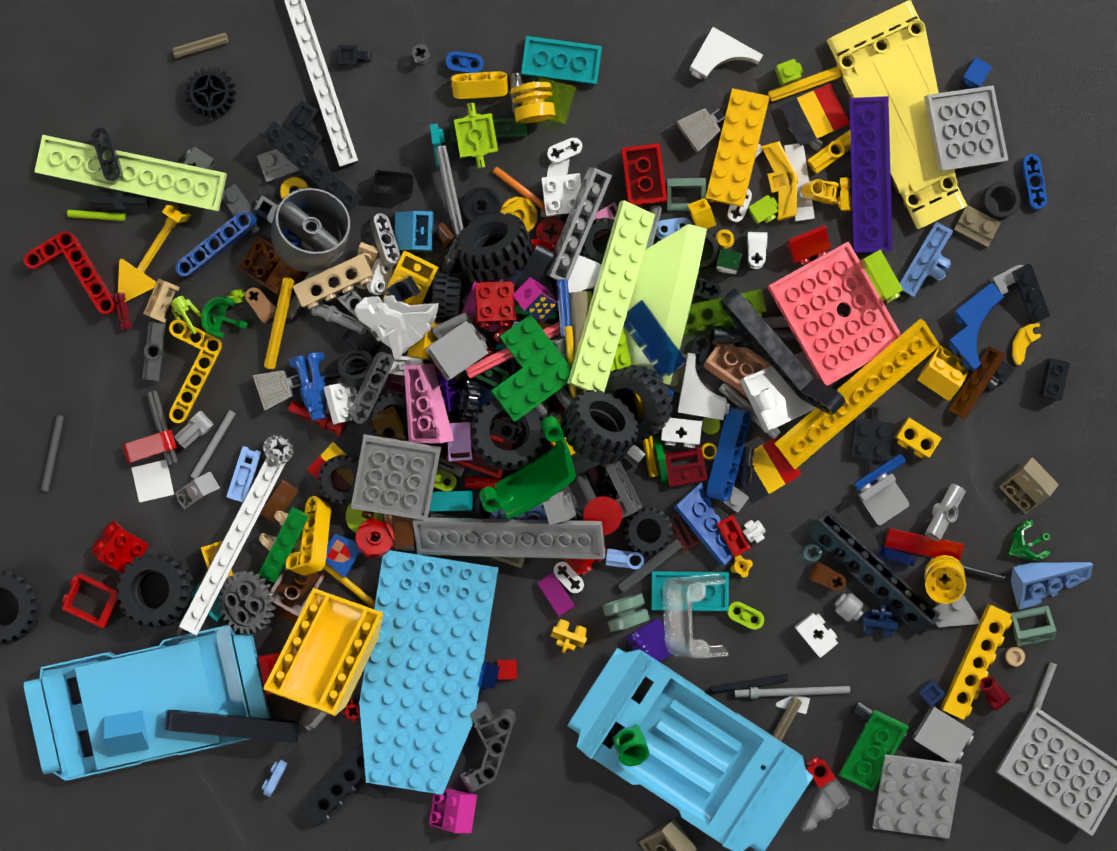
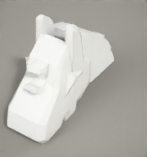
M394 295L384 296V302L378 296L365 297L356 305L354 311L359 321L371 328L372 332L375 331L377 333V341L381 340L382 343L392 349L394 359L397 360L410 346L420 341L430 330L436 319L439 303L410 306L403 302H397Z

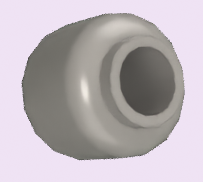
M843 593L834 604L836 605V613L845 621L849 622L852 619L857 621L863 614L861 610L863 608L862 601L852 593L847 595Z

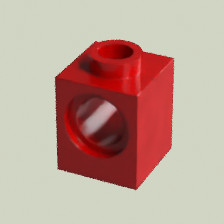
M815 756L807 762L808 765L805 768L808 773L813 775V780L819 788H822L836 778L821 756L819 758ZM818 766L824 767V772L820 776L814 774V770Z

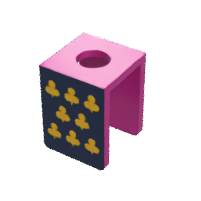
M531 277L513 294L522 309L541 322H545L559 308L558 302L547 296L550 293L549 289Z

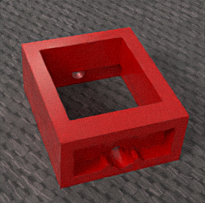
M83 573L74 576L70 582L72 588L69 594L66 593L61 603L64 604L62 609L101 628H106L120 601L116 597V594H119V590ZM83 581L111 593L100 618L72 606Z

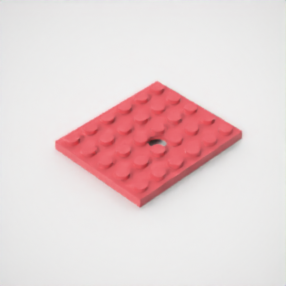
M849 241L767 286L819 380L827 386L870 362L901 335ZM840 303L847 304L850 307L848 317H841L837 313V306Z

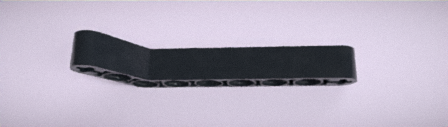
M732 289L719 301L721 308L801 400L830 416L846 403L845 398L840 392L812 377L738 290Z

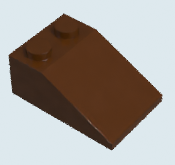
M285 567L271 589L274 593L270 597L276 600L271 603L272 606L276 607L271 612L295 625L312 589L319 588L327 571L322 569L319 572L302 576Z

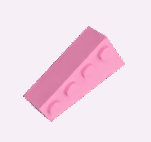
M434 364L404 366L409 442L443 443L454 441Z

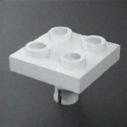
M345 383L324 387L327 399V410H325V413L331 414L333 425L353 421L349 416V412L357 396L355 387H350ZM357 412L356 415L362 416V413Z

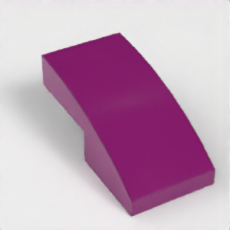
M554 573L537 582L559 617L576 607Z

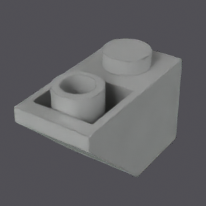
M208 472L185 485L175 495L185 510L211 495L220 487L212 473Z

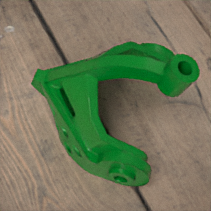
M228 297L212 298L201 312L203 329L216 338H224L225 333L220 332L223 320L235 324L241 329H246L247 322L242 320L235 321L225 317L226 309L229 306L234 307L236 303ZM217 306H219V308H218L214 313H212V311H213ZM210 316L213 318V325L211 324Z
M1032 519L1026 520L1014 530L1011 537L1010 551L1007 553L1009 556L1015 555L1025 560L1044 559L1048 557L1050 551L1044 550L1034 554L1028 548L1041 541L1049 540L1050 535L1043 533L1038 539L1026 544L1024 531L1033 525Z

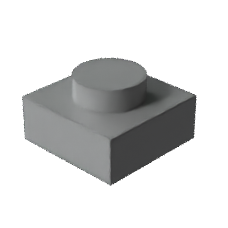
M733 487L730 499L722 502L738 513L749 497L736 487Z

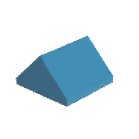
M143 710L104 717V741L110 756L149 749Z

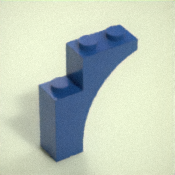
M990 283L955 312L956 322L961 327L965 326V328L950 339L949 349L955 356L959 355L963 359L961 361L962 365L967 370L971 369L973 373L981 365L977 354L979 328L990 311L1004 299V296L993 283Z

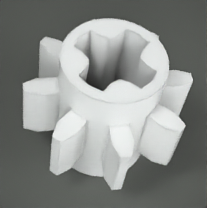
M750 520L744 524L746 529L742 532L750 543L754 540L756 543H759L765 538L763 534L766 530L759 520L756 522Z

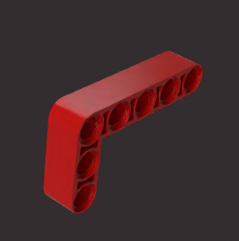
M63 231L29 251L24 256V263L27 267L39 270L65 255L97 310L105 315H112L116 312L117 303L74 234ZM66 236H70L71 243L65 246L63 239ZM49 246H54L55 252L49 256L47 249ZM80 252L81 259L78 262H74L73 255ZM33 256H37L38 263L32 266L30 260ZM89 268L91 275L89 278H84L83 271ZM95 285H100L101 292L95 295L93 288ZM106 301L111 303V308L108 311L103 310V304Z

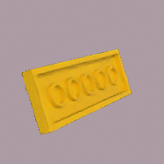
M732 88L706 200L744 207L770 96Z

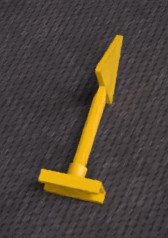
M168 205L162 211L168 216L165 221L166 224L137 268L124 259L119 260L118 293H125L126 300L124 302L155 287L156 281L144 273L172 228H175L178 223L188 222L191 217L188 213L182 214L178 211L179 207L177 205Z

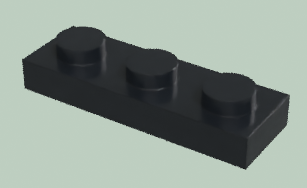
M1028 263L1012 271L1030 322L1035 324L1049 317L1050 314L1032 265Z

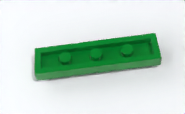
M293 507L291 508L259 572L261 577L276 583L286 563V559L290 555L309 518L308 514Z

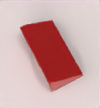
M733 514L716 523L734 557L751 549Z

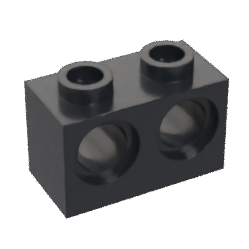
M1054 358L1046 360L1039 397L1062 400L1070 362Z

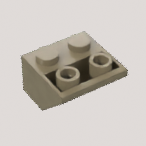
M1031 457L1017 468L999 487L1024 514H1027L1049 498L1059 484Z

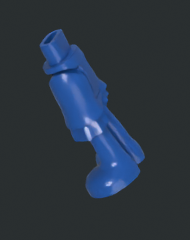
M322 352L306 355L312 377L311 383L307 375L305 356H297L289 360V365L297 369L301 382L300 395L307 408V413L311 416V421L327 418L325 410H327L324 391L326 385L324 382L325 377H320L319 363L324 361L325 358Z

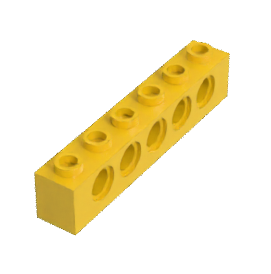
M987 604L980 623L973 634L941 704V710L963 720L965 716L968 717L972 711V706L970 705L973 699L976 700L980 693V681L988 675L986 670L989 664L992 665L996 658L995 651L997 646L1000 647L1003 643L1004 636L1002 635L1005 629L1008 630L1012 623V619H1010L1012 614ZM995 622L998 629L996 632L991 633L989 626ZM984 640H988L990 643L987 650L981 648V643ZM980 657L982 664L980 667L975 668L973 661L975 658ZM968 675L974 677L971 685H966L965 678ZM964 692L966 699L964 702L959 703L957 696L959 693Z

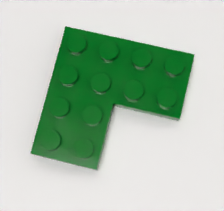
M529 315L499 337L522 368L491 390L514 423L569 384L567 382L572 369L532 315Z

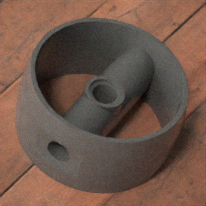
M316 188L299 189L288 194L277 207L271 226L272 245L278 257L288 266L304 272L322 271L334 265L344 253L350 236V217L344 204L333 194ZM301 209H312L329 216L339 227L342 241L339 242L321 227V222L318 219L309 217ZM278 222L283 223L316 252L302 250L291 244L282 234Z

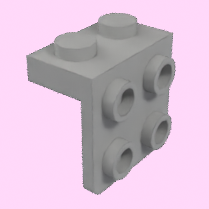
M886 472L876 478L877 482L874 484L868 483L860 489L861 492L857 494L878 525H882L909 507L908 500L895 482L896 478L892 473L886 474Z

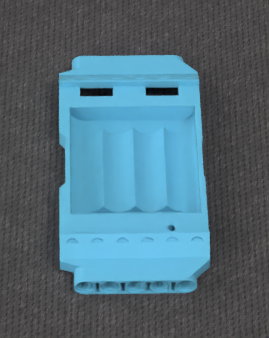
M225 625L199 631L194 638V634L189 633L164 639L160 645L118 655L109 651L41 667L40 679L24 682V691L42 772L44 774L54 773L67 781L134 766L160 758L183 755L249 740V738L165 730L166 710H184L271 719L266 693L263 690L264 684L253 634H247V632L236 634L232 626ZM77 677L82 703L73 705L68 679ZM143 710L149 749L110 756L104 741V717ZM87 729L94 756L89 757L84 755L79 732Z
M619 648L616 649L567 725L580 734L577 747L590 759L593 758L632 785L641 784L677 808L683 819L732 851H744L749 846L756 851H765L813 778V775L806 771L801 754L740 714L722 705L703 690L640 649L624 652ZM646 676L654 683L642 702L638 704L631 697ZM615 722H618L625 728H633L634 724L640 726L650 751L648 758L642 764L631 767L624 766L620 763L614 745L609 749L602 744Z

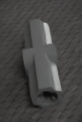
M149 322L147 342L144 348L143 380H160L166 324ZM152 347H157L159 351L155 357L150 355Z

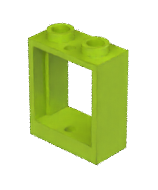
M881 249L860 261L882 301L886 300L889 303L900 297L899 292L903 288Z

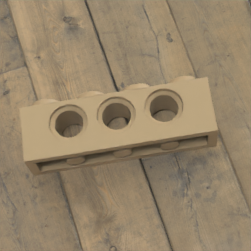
M361 254L294 285L293 288L303 308L307 307L310 310L319 305L318 302L321 300L330 301L336 298L335 294L341 291L347 293L353 290V286L358 283L364 285L372 281L371 277L374 275L365 255ZM349 270H356L357 276L355 279L349 280L347 278ZM332 278L339 279V285L336 288H331L329 285ZM313 287H321L322 292L319 296H313Z

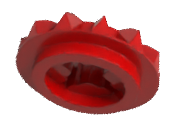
M548 217L538 224L536 229L537 239L547 241L556 247L560 235H553L550 241L549 234L543 232V230H550L552 225H554V231L561 235L565 224L558 218Z

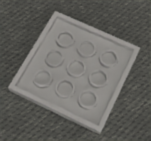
M994 86L924 96L939 172L1008 161Z
M364 434L351 509L428 520L441 447Z
M884 754L872 824L873 829L949 838L962 765Z

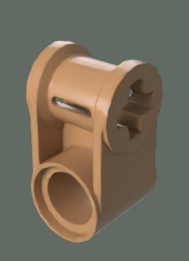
M255 287L246 291V301L264 324L275 316L277 307L267 298L263 291ZM252 292L259 293L257 301L250 299L252 298Z

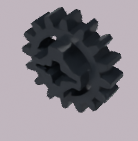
M467 379L464 381V385H461V389L457 391L455 409H458L457 415L460 421H472L475 412L479 410L481 393L478 392V382Z

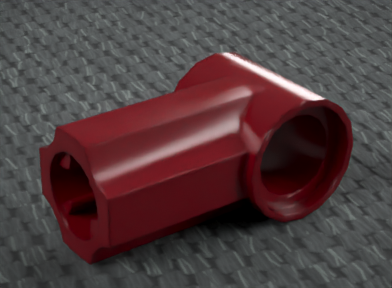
M992 676L984 677L980 681L979 687L986 696V701L995 711H998L1011 700L1009 695Z

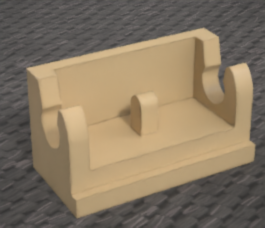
M158 279L143 314L165 323L166 319L164 317L175 291H179L180 287Z

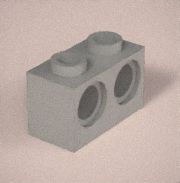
M561 491L543 502L549 525L567 521L576 516L570 493L564 494Z

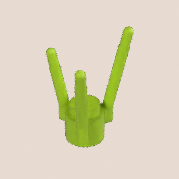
M183 296L175 298L170 302L172 306L171 311L175 319L180 320L179 316L182 315L192 333L196 334V330L186 313L189 311L188 307L200 318L202 313L189 299L185 300ZM177 323L179 330L182 333L184 330L181 323Z

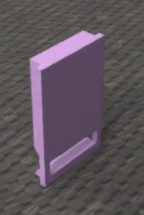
M470 422L449 423L454 441L448 442L449 461L472 460ZM470 452V457L451 458L450 453Z

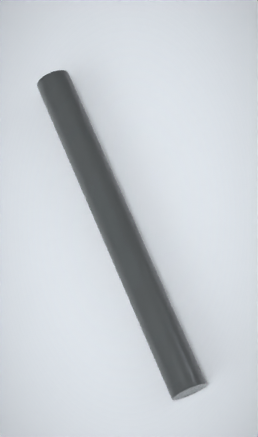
M56 415L41 486L43 491H49L64 416Z

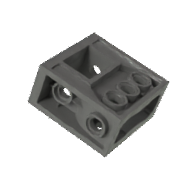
M580 453L571 456L576 473L575 479L561 490L564 494L570 493L575 512L580 517V520L574 516L567 521H584L583 513L585 506L590 500L600 496L588 472L589 469L599 465L600 462L593 463L588 458L584 459ZM621 461L604 465L620 496L614 500L618 502L622 509V518L641 509L643 506Z

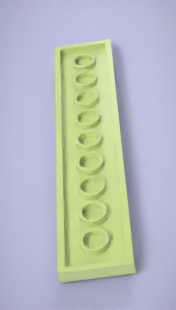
M42 135L35 173L219 212L227 177L226 173L116 150L123 176L120 181L111 182L103 175L94 145ZM105 150L103 153L104 160L111 159V150ZM106 164V166H110L112 170L109 176L115 177V173H117V171L113 170L111 164Z
M624 200L620 201L567 382L586 391H605L655 214Z

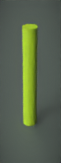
M79 210L67 211V217L70 218L112 221L126 220V214Z

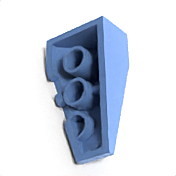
M1091 562L1028 563L1013 567L1011 584L1017 608L1020 610L1042 603L1041 599L1049 595L1054 597L1058 595L1059 590L1065 587L1072 588L1090 579L1093 564Z

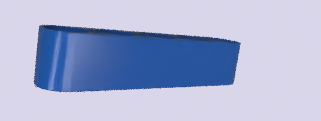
M249 212L236 214L180 259L176 264L177 273L180 276L186 277L198 273L253 229L256 225V217ZM244 216L249 218V223L246 226L242 223ZM232 227L234 235L230 238L227 232ZM217 239L219 241V247L215 250L213 247V242ZM201 251L205 254L203 261H200L198 258V254ZM186 263L190 266L188 273L183 268Z
M732 406L729 408L728 414H726L707 486V496L710 498L728 501L731 497L751 422V412L749 410Z

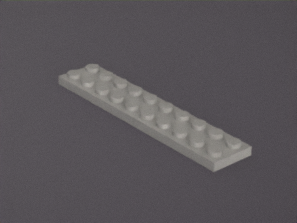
M413 519L418 555L604 559L606 556L602 521H563L549 525L548 520Z

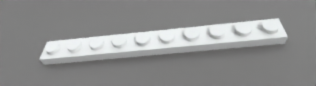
M284 0L339 166L343 167L358 162L305 0Z
M266 457L179 625L180 628L194 635L198 634L286 463H275Z

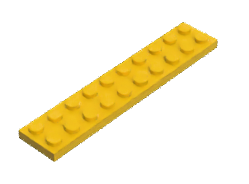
M920 318L837 389L845 398L846 403L832 416L815 408L774 443L794 469L798 468L940 346L925 321Z

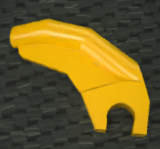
M1040 323L1029 324L1019 329L1012 342L1011 354L1016 366L1024 362L1026 347L1041 337V334L1033 333V328L1040 327Z

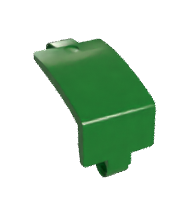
M550 416L541 423L547 440L555 442V446L529 465L495 484L496 490L493 487H485L480 491L479 496L487 512L504 509L507 519L513 518L548 500L575 479L576 473L570 450L557 418Z

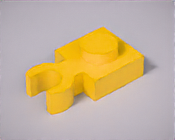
M848 177L840 178L841 191L840 196H838V206L844 212L853 211L851 179Z

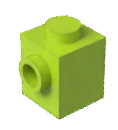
M795 59L781 63L775 68L781 87L796 82L802 77L803 70L799 62L796 63Z
M767 195L749 206L747 210L758 225L763 221L768 223L776 218L775 214L778 212V204L773 197L770 198Z

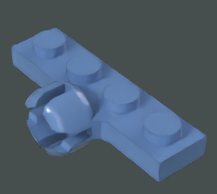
M938 222L935 223L900 282L904 293L914 298L928 276H932L937 280H942L946 276L945 271H949L951 262L943 257L941 252L951 237L953 230Z

